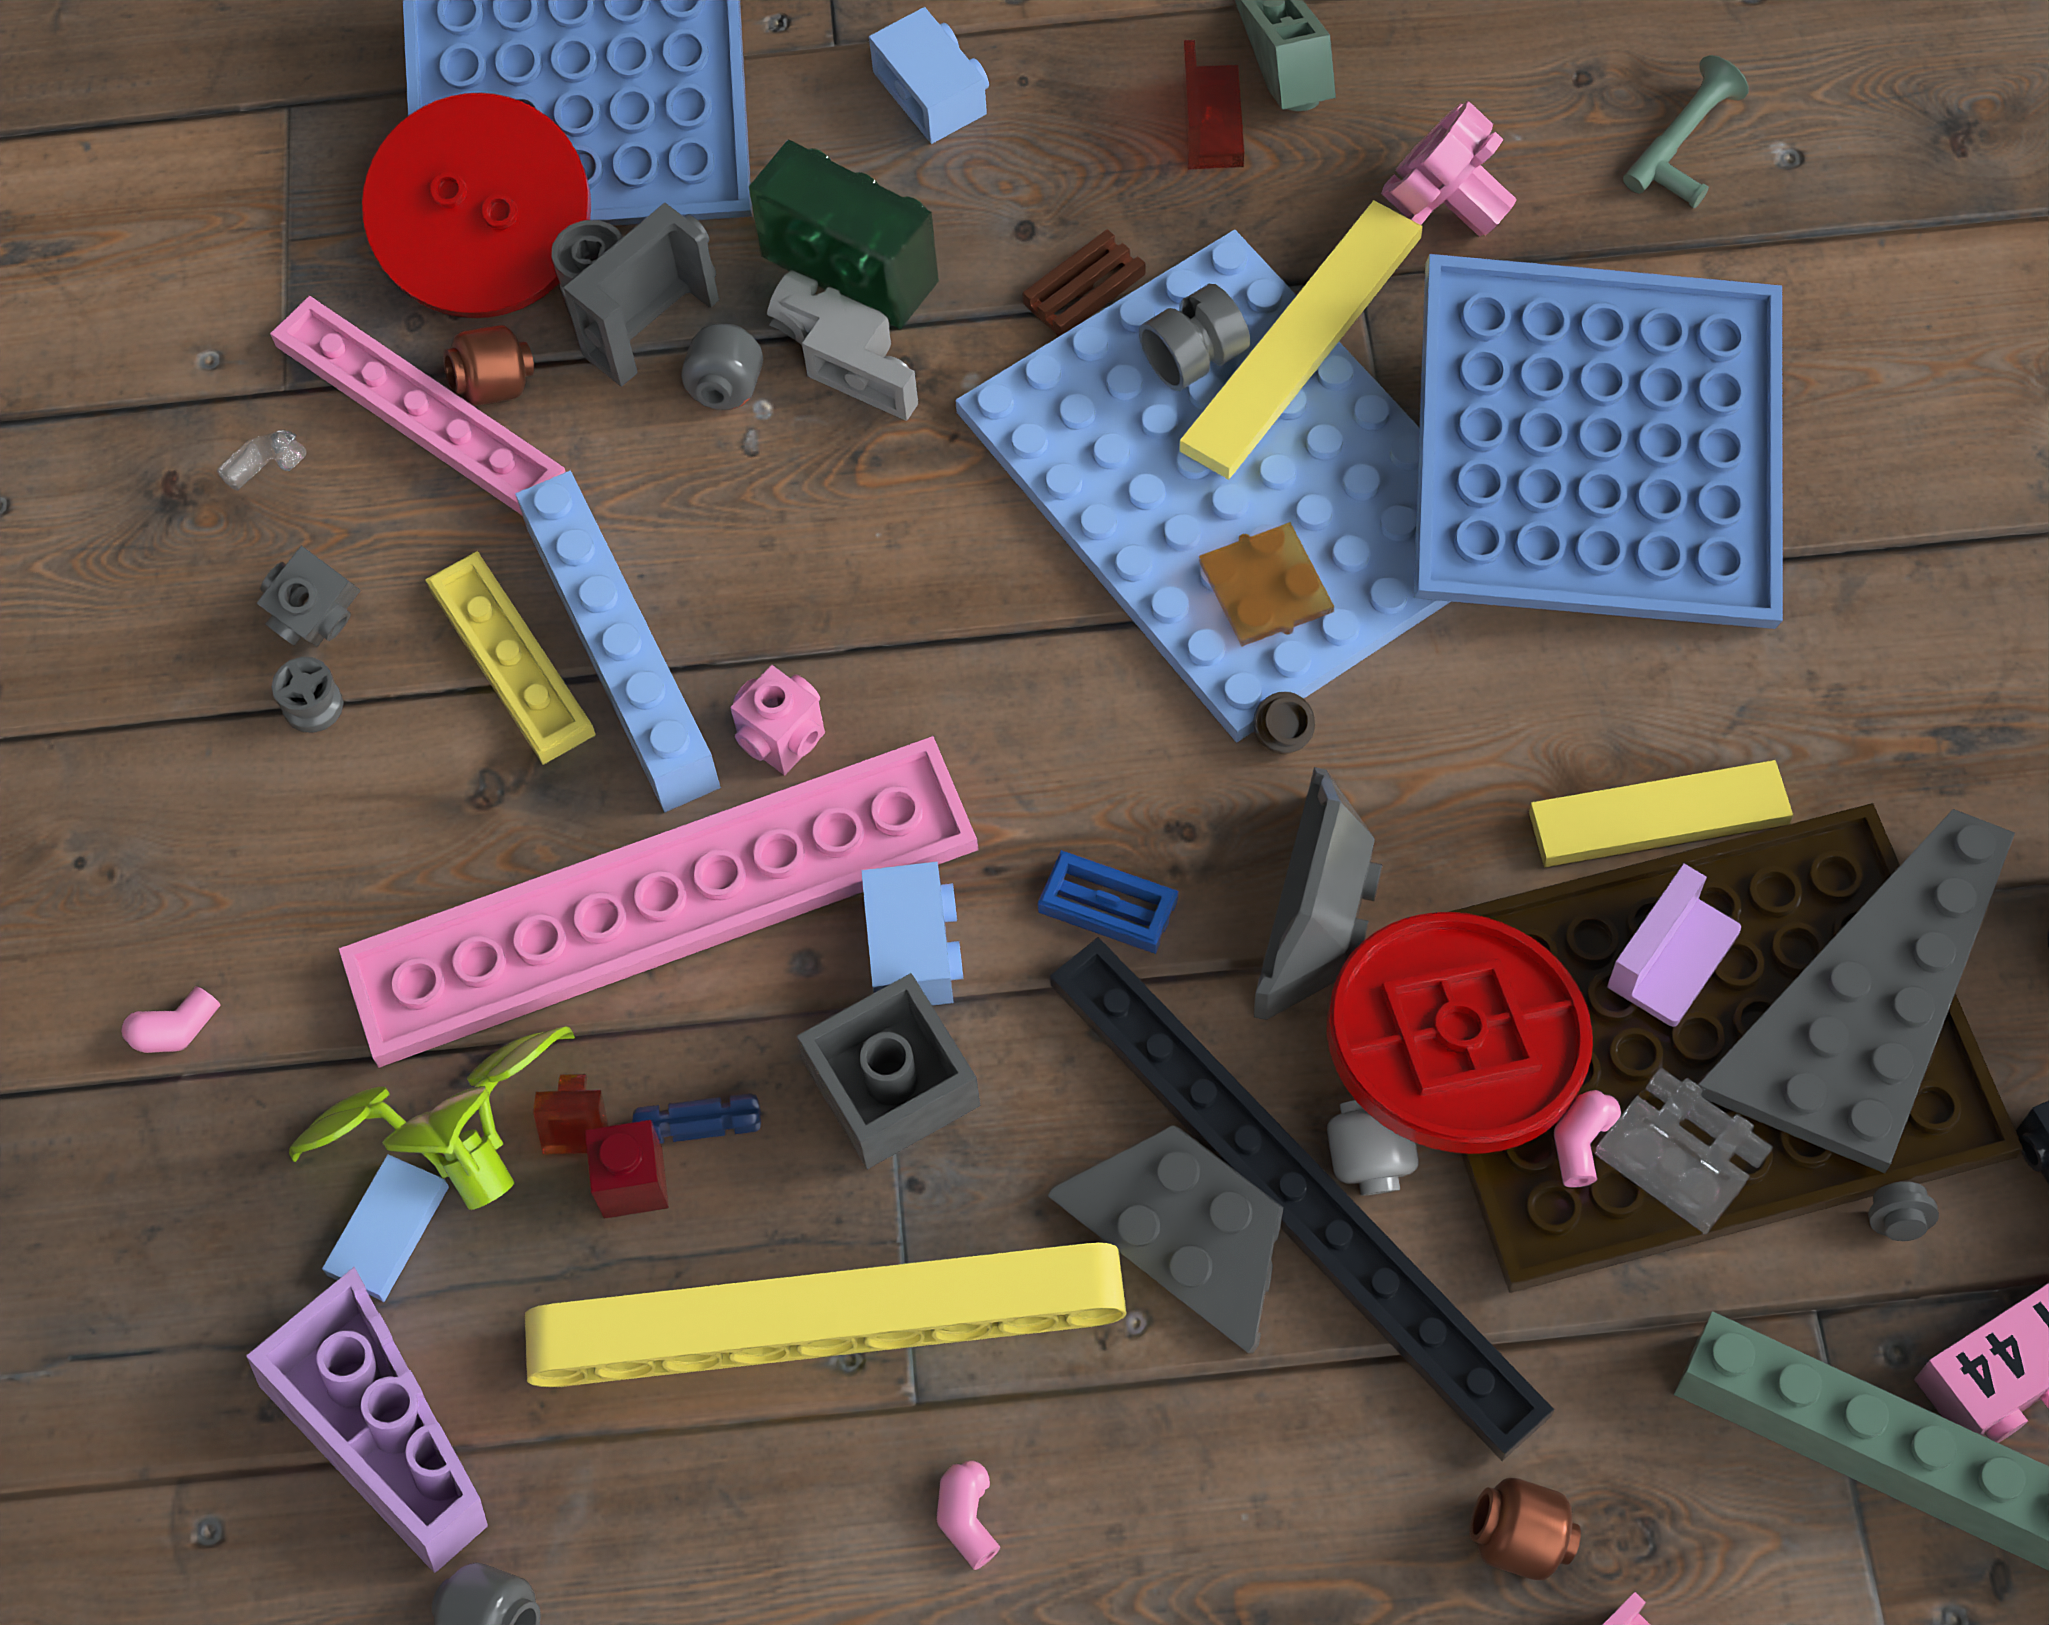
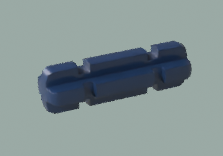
M749 1093L730 1096V1102L721 1103V1097L669 1103L668 1110L660 1111L659 1105L638 1107L633 1111L632 1123L651 1120L660 1143H664V1137L673 1136V1142L725 1136L726 1129L733 1128L735 1134L756 1132L761 1128V1109L757 1096Z

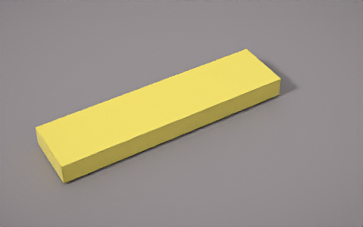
M478 551L425 579L432 595L542 765L596 735L590 720Z
M1776 760L1531 802L1529 815L1544 867L1785 826L1790 824L1793 817Z

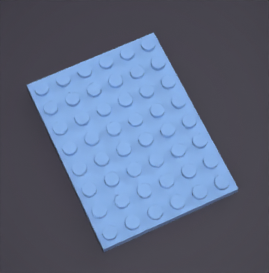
M1233 230L956 399V410L962 420L1237 743L1254 732V713L1260 702L1266 697L1277 692H1292L1303 699L1451 601L1414 598L1420 428L1340 342L1337 343L1229 480L1180 452V439L1297 296L1236 230ZM1209 283L1216 284L1233 299L1241 311L1250 334V347L1221 366L1211 361L1210 371L1207 375L1181 391L1173 390L1160 379L1148 362L1140 343L1139 327L1168 308L1179 311V303L1184 298Z

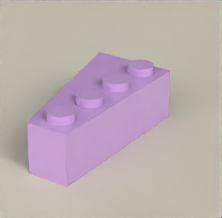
M355 1267L246 1356L259 1387L434 1573L488 1527L479 1495L442 1427L433 1415L411 1370L407 1367L393 1341L389 1329L375 1308Z

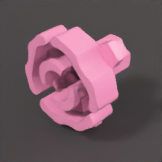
M1469 101L1457 105L1411 150L1395 170L1404 179L1400 180L1394 174L1386 182L1381 193L1404 216L1420 225L1423 224L1434 209L1444 203L1479 237L1482 235L1486 236L1512 209L1517 200L1481 166L1495 153L1503 139L1496 132L1489 135L1493 123Z

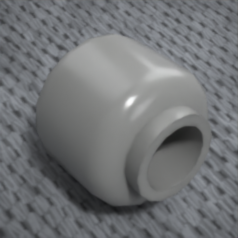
M1356 1100L1340 1104L1341 1114L1330 1119L1327 1124L1335 1177L1347 1184L1359 1183L1361 1196L1399 1191V1177L1413 1173L1419 1165L1416 1143L1384 1127L1370 1116Z

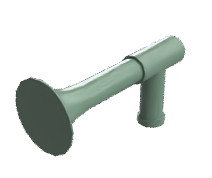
M1708 55L1702 58L1699 63L1700 73L1703 77L1700 89L1663 134L1652 142L1624 175L1623 181L1631 191L1639 194L1643 193L1654 180L1689 202V206L1696 208L1708 192L1709 186L1698 183L1668 162L1677 153L1678 147L1714 106L1726 98L1738 101L1747 96L1749 85L1745 76L1736 66L1719 56Z

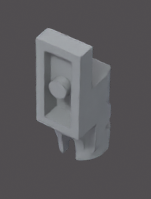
M792 270L785 274L777 285L769 303L767 315L774 318L769 326L784 332L802 345L807 376L907 421L918 405L915 371L909 369L901 360L892 356H886L891 346L888 318L881 312L845 297L838 290L830 287L825 292L816 295L818 287L816 280Z

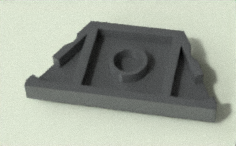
M1174 1125L1051 1189L1047 1195L1108 1244L1115 1245L1122 1255L1247 1353H1254L1260 1342L1261 1333L1258 1332L1265 1292H1269L1273 1269L1271 1258L1274 1242L1278 1240L1284 1207Z

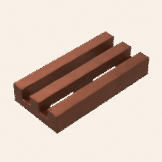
M1106 229L1022 292L1023 304L1055 334L1061 336L1084 322L1146 275V263L1139 256L1133 259L1130 256V248L1123 242L1117 245L1115 243V235ZM1116 266L1121 268L1059 316L1054 314L1075 297H1082L1094 287L1096 281Z

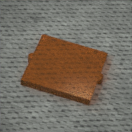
M1291 522L1251 537L1248 534H1242L1239 536L1238 542L1199 556V563L1241 647L1280 632L1290 635L1293 633L1294 627L1334 612V604Z

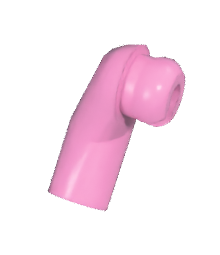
M195 986L175 1011H137L131 1013L122 1024V1035L125 1041L139 1052L181 1051L191 1043L221 1005L212 995Z
M1597 1090L1580 1094L1555 1126L1554 1138L1563 1184L1566 1187H1582L1592 1184L1597 1180L1590 1143L1600 1131L1606 1132L1611 1126H1617L1621 1116V1109L1614 1097L1604 1095Z
M966 1461L961 1465L953 1464L942 1476L936 1520L940 1529L974 1570H977L998 1553L1000 1546L976 1518L979 1498L984 1495L985 1489L990 1486L988 1472L980 1463Z

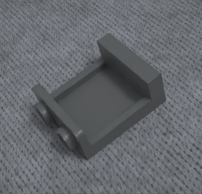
M665 202L563 287L582 355L621 387L638 373L630 344L632 338L686 293L693 294L709 308L719 301L715 282L717 273L710 259L707 231L696 218L689 214L683 217Z

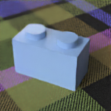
M926 7L869 36L873 73L931 144L987 114L985 90L989 87V81L983 67L975 58L969 60L959 48L952 29L944 22L939 24Z
M938 862L861 870L873 992L875 993L912 973L932 1006L954 1003L951 980L964 978L959 941L947 942L945 922L957 921L953 883L941 885Z

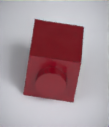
M651 1120L585 1130L591 1193L604 1219L669 1208L663 1149Z

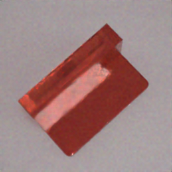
M1184 40L1183 91L1188 170L1244 167L1245 152L1238 65L1197 66L1195 40Z

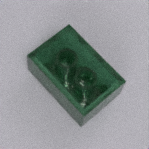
M788 139L748 186L761 257L788 271L792 270L816 280L818 286L825 290L828 287L836 289L841 295L881 312L888 318V323L899 329L903 328L939 282L932 211L928 210L915 198L909 196L902 197L880 186L871 176L865 173H855L831 161L822 151L815 148L807 149Z

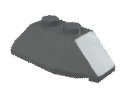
M1314 767L1256 989L1254 1018L1268 1020L1335 983L1348 956L1366 938L1369 921L1359 919L1358 915L1362 899L1375 901L1383 865L1371 862L1375 838L1326 769Z

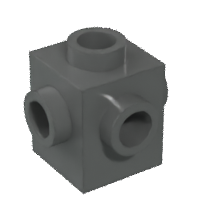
M301 545L287 564L280 562L267 574L260 587L264 594L257 604L272 614L265 625L295 646L300 638L303 637L318 647L324 638L331 641L342 631L351 615L347 608L361 590Z

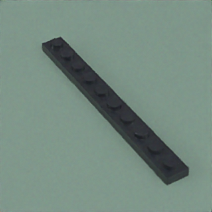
M1099 937L1050 975L1051 987L1202 1146L1284 1207L1280 1228L1501 1461L1507 1458L1551 1418L1555 1409Z

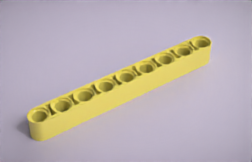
M1086 1243L541 1305L525 1312L527 1382L539 1387H564L1107 1325L1117 1322L1126 1316L1119 1249L1115 1245L1108 1243Z

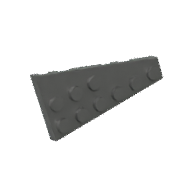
M1952 809L1698 1084L1694 1095L1885 1173L1894 1157L2015 832Z

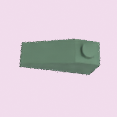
M1235 0L1267 89L1282 110H1310L1318 106L1319 101L1336 98L1330 34L1303 0Z

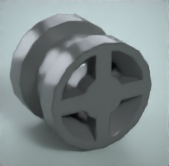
M313 657L295 658L282 665L274 675L271 686L274 698L282 708L285 719L293 728L301 732L315 733L330 727L341 715L344 704L339 687L334 683L330 669L324 662Z

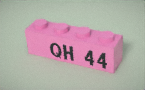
M2049 1283L1930 1359L1914 1380L1943 1418L1982 1436H1987L1989 1439L1999 1443L2028 1422L2022 1413L2024 1410L2039 1400H2042L2049 1409Z

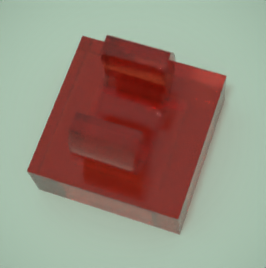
M562 1074L558 1081V1091L536 1092L533 1114L543 1154L587 1153L585 1130L609 1126L602 1091L586 1090L587 1074Z

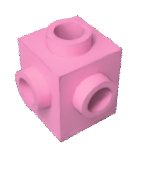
M771 665L758 679L753 678L747 681L734 698L733 705L730 708L737 731L735 734L736 741L750 756L759 761H766L785 776L803 756L815 747L819 739L825 734L819 706V694L801 676L794 674L789 678L775 666Z

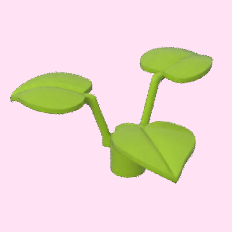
M567 1026L530 1034L504 1045L486 1058L467 1077L469 1084L475 1086V1088L459 1092L438 1104L432 1111L419 1114L407 1122L389 1105L382 1102L390 1095L386 1087L371 1088L351 1095L321 1114L291 1145L289 1155L296 1162L302 1152L335 1141L359 1125L364 1119L382 1118L396 1129L382 1142L386 1150L422 1153L435 1165L442 1178L449 1177L469 1210L485 1206L502 1196L514 1185L513 1178L496 1151L503 1145V1142L496 1132L489 1101L491 1091L499 1081H503L522 1070L556 1040L574 1039L575 1036L571 1028ZM479 1110L484 1136L480 1137L476 1129L460 1134L469 1118Z

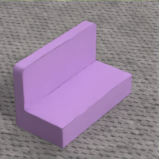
M1683 864L1616 960L1607 988L1672 1027L1677 1026L1741 931V925L1699 899L1707 877L1686 864Z

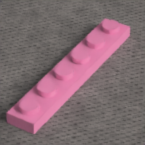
M311 296L303 301L270 333L275 346L521 515L522 512L515 493L566 472L563 466Z

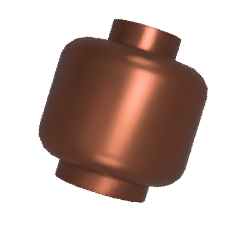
M504 325L463 331L454 337L452 347L444 350L443 354L444 370L450 390L456 395L461 394L463 399L472 406L507 401L519 397L524 390L525 377L532 376L534 373V362L528 343L526 341L518 342L515 334Z
M1519 1478L1503 1479L1494 1489L1486 1487L1477 1499L1470 1523V1538L1473 1542L1478 1543L1479 1553L1486 1564L1532 1580L1543 1581L1557 1570L1560 1563L1569 1565L1577 1553L1581 1537L1580 1526L1573 1523L1572 1507L1564 1494Z

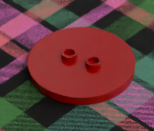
M464 93L442 98L421 107L401 121L388 134L378 148L367 172L363 189L362 212L365 232L376 259L387 275L402 291L420 304L447 315L465 318H489L505 315L529 306L544 297L560 283L551 257L552 245L558 234L569 225L583 220H590L591 194L584 166L574 146L559 126L548 116L536 108L511 97L490 93Z
M1434 912L1403 918L1374 932L1351 953L1343 964L1337 976L1327 1012L1326 1032L1332 1061L1340 1079L1356 1102L1380 1124L1399 1136L1414 1143L1447 1152L1476 1154L1502 1151L1517 1147L1543 1134L1555 1125L1570 1108L1580 1091L1591 1062L1593 1035L1590 1014L1585 999L1568 970L1549 950L1520 930L1487 917L1468 913Z

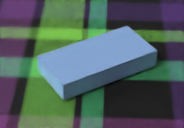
M388 1154L322 1268L325 1274L330 1278L339 1280L355 1267L368 1295L385 1302L449 1188L445 1179Z

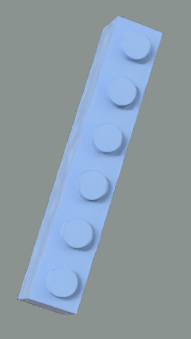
M571 470L515 493L533 543L664 813L720 789L711 752Z

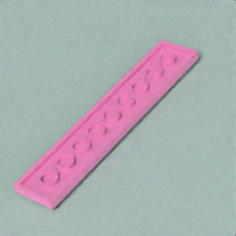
M932 736L339 948V952L372 1057L378 1068L862 893L863 881L861 870L938 862L939 865L978 850L977 838L936 741Z

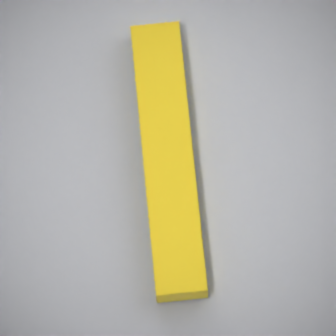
M1373 200L1180 439V452L1229 480L1421 239L1422 226Z

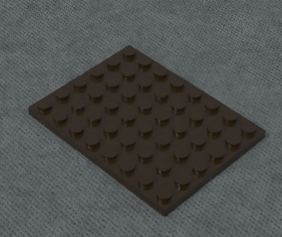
M1874 803L1449 911L1487 917L1516 928L1544 946L1562 963L1578 985L1585 999L1592 1025L1593 1047L1591 1062L1578 1095L1597 1090L1604 1095L1614 1097L1621 1109V1116L1617 1126H1611L1606 1132L1600 1131L1590 1143L1597 1180L1586 1186L1566 1187L1563 1184L1554 1138V1129L1557 1123L1543 1134L1517 1147L1490 1153H1461L1509 1293L1872 1197L1878 1189L1891 1183L1914 1182L1921 1184L2017 1158L2023 1149L1956 993L1954 994L1894 1157L1885 1173L1694 1095L1698 1084L1900 867ZM1683 864H1686L1707 877L1699 899L1741 925V931L1677 1026L1672 1027L1607 988L1616 960Z

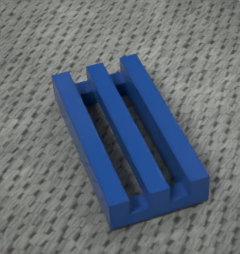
M1061 850L1038 901V913L1156 954L1160 945L1161 935L1166 931L1169 924V916L1177 905L1178 891ZM1067 873L1158 905L1155 912L1121 900L1116 895L1101 890L1095 891L1064 880V877ZM1057 895H1060V896H1062V897H1065V898H1068V899H1071V900L1080 902V903H1082V904H1085V905H1088V906L1097 908V909H1099V910H1102V911H1105V912L1114 914V915H1116V916H1119V917H1122V918L1131 920V921H1133V922H1136V923H1139V924L1148 926L1149 929H1148V928H1145V927H1142V926H1139V925H1136V924H1133V923H1131V922H1128V921H1125V920L1116 918V917H1114V916H1111V915H1108V914L1099 912V911H1097V910H1094V909H1091V908L1082 906V905H1080V904H1077V903H1074V902L1065 900V899H1063V898L1057 897Z

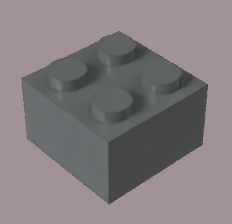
M912 973L797 1035L805 1067L867 1170L981 1106L976 1075Z

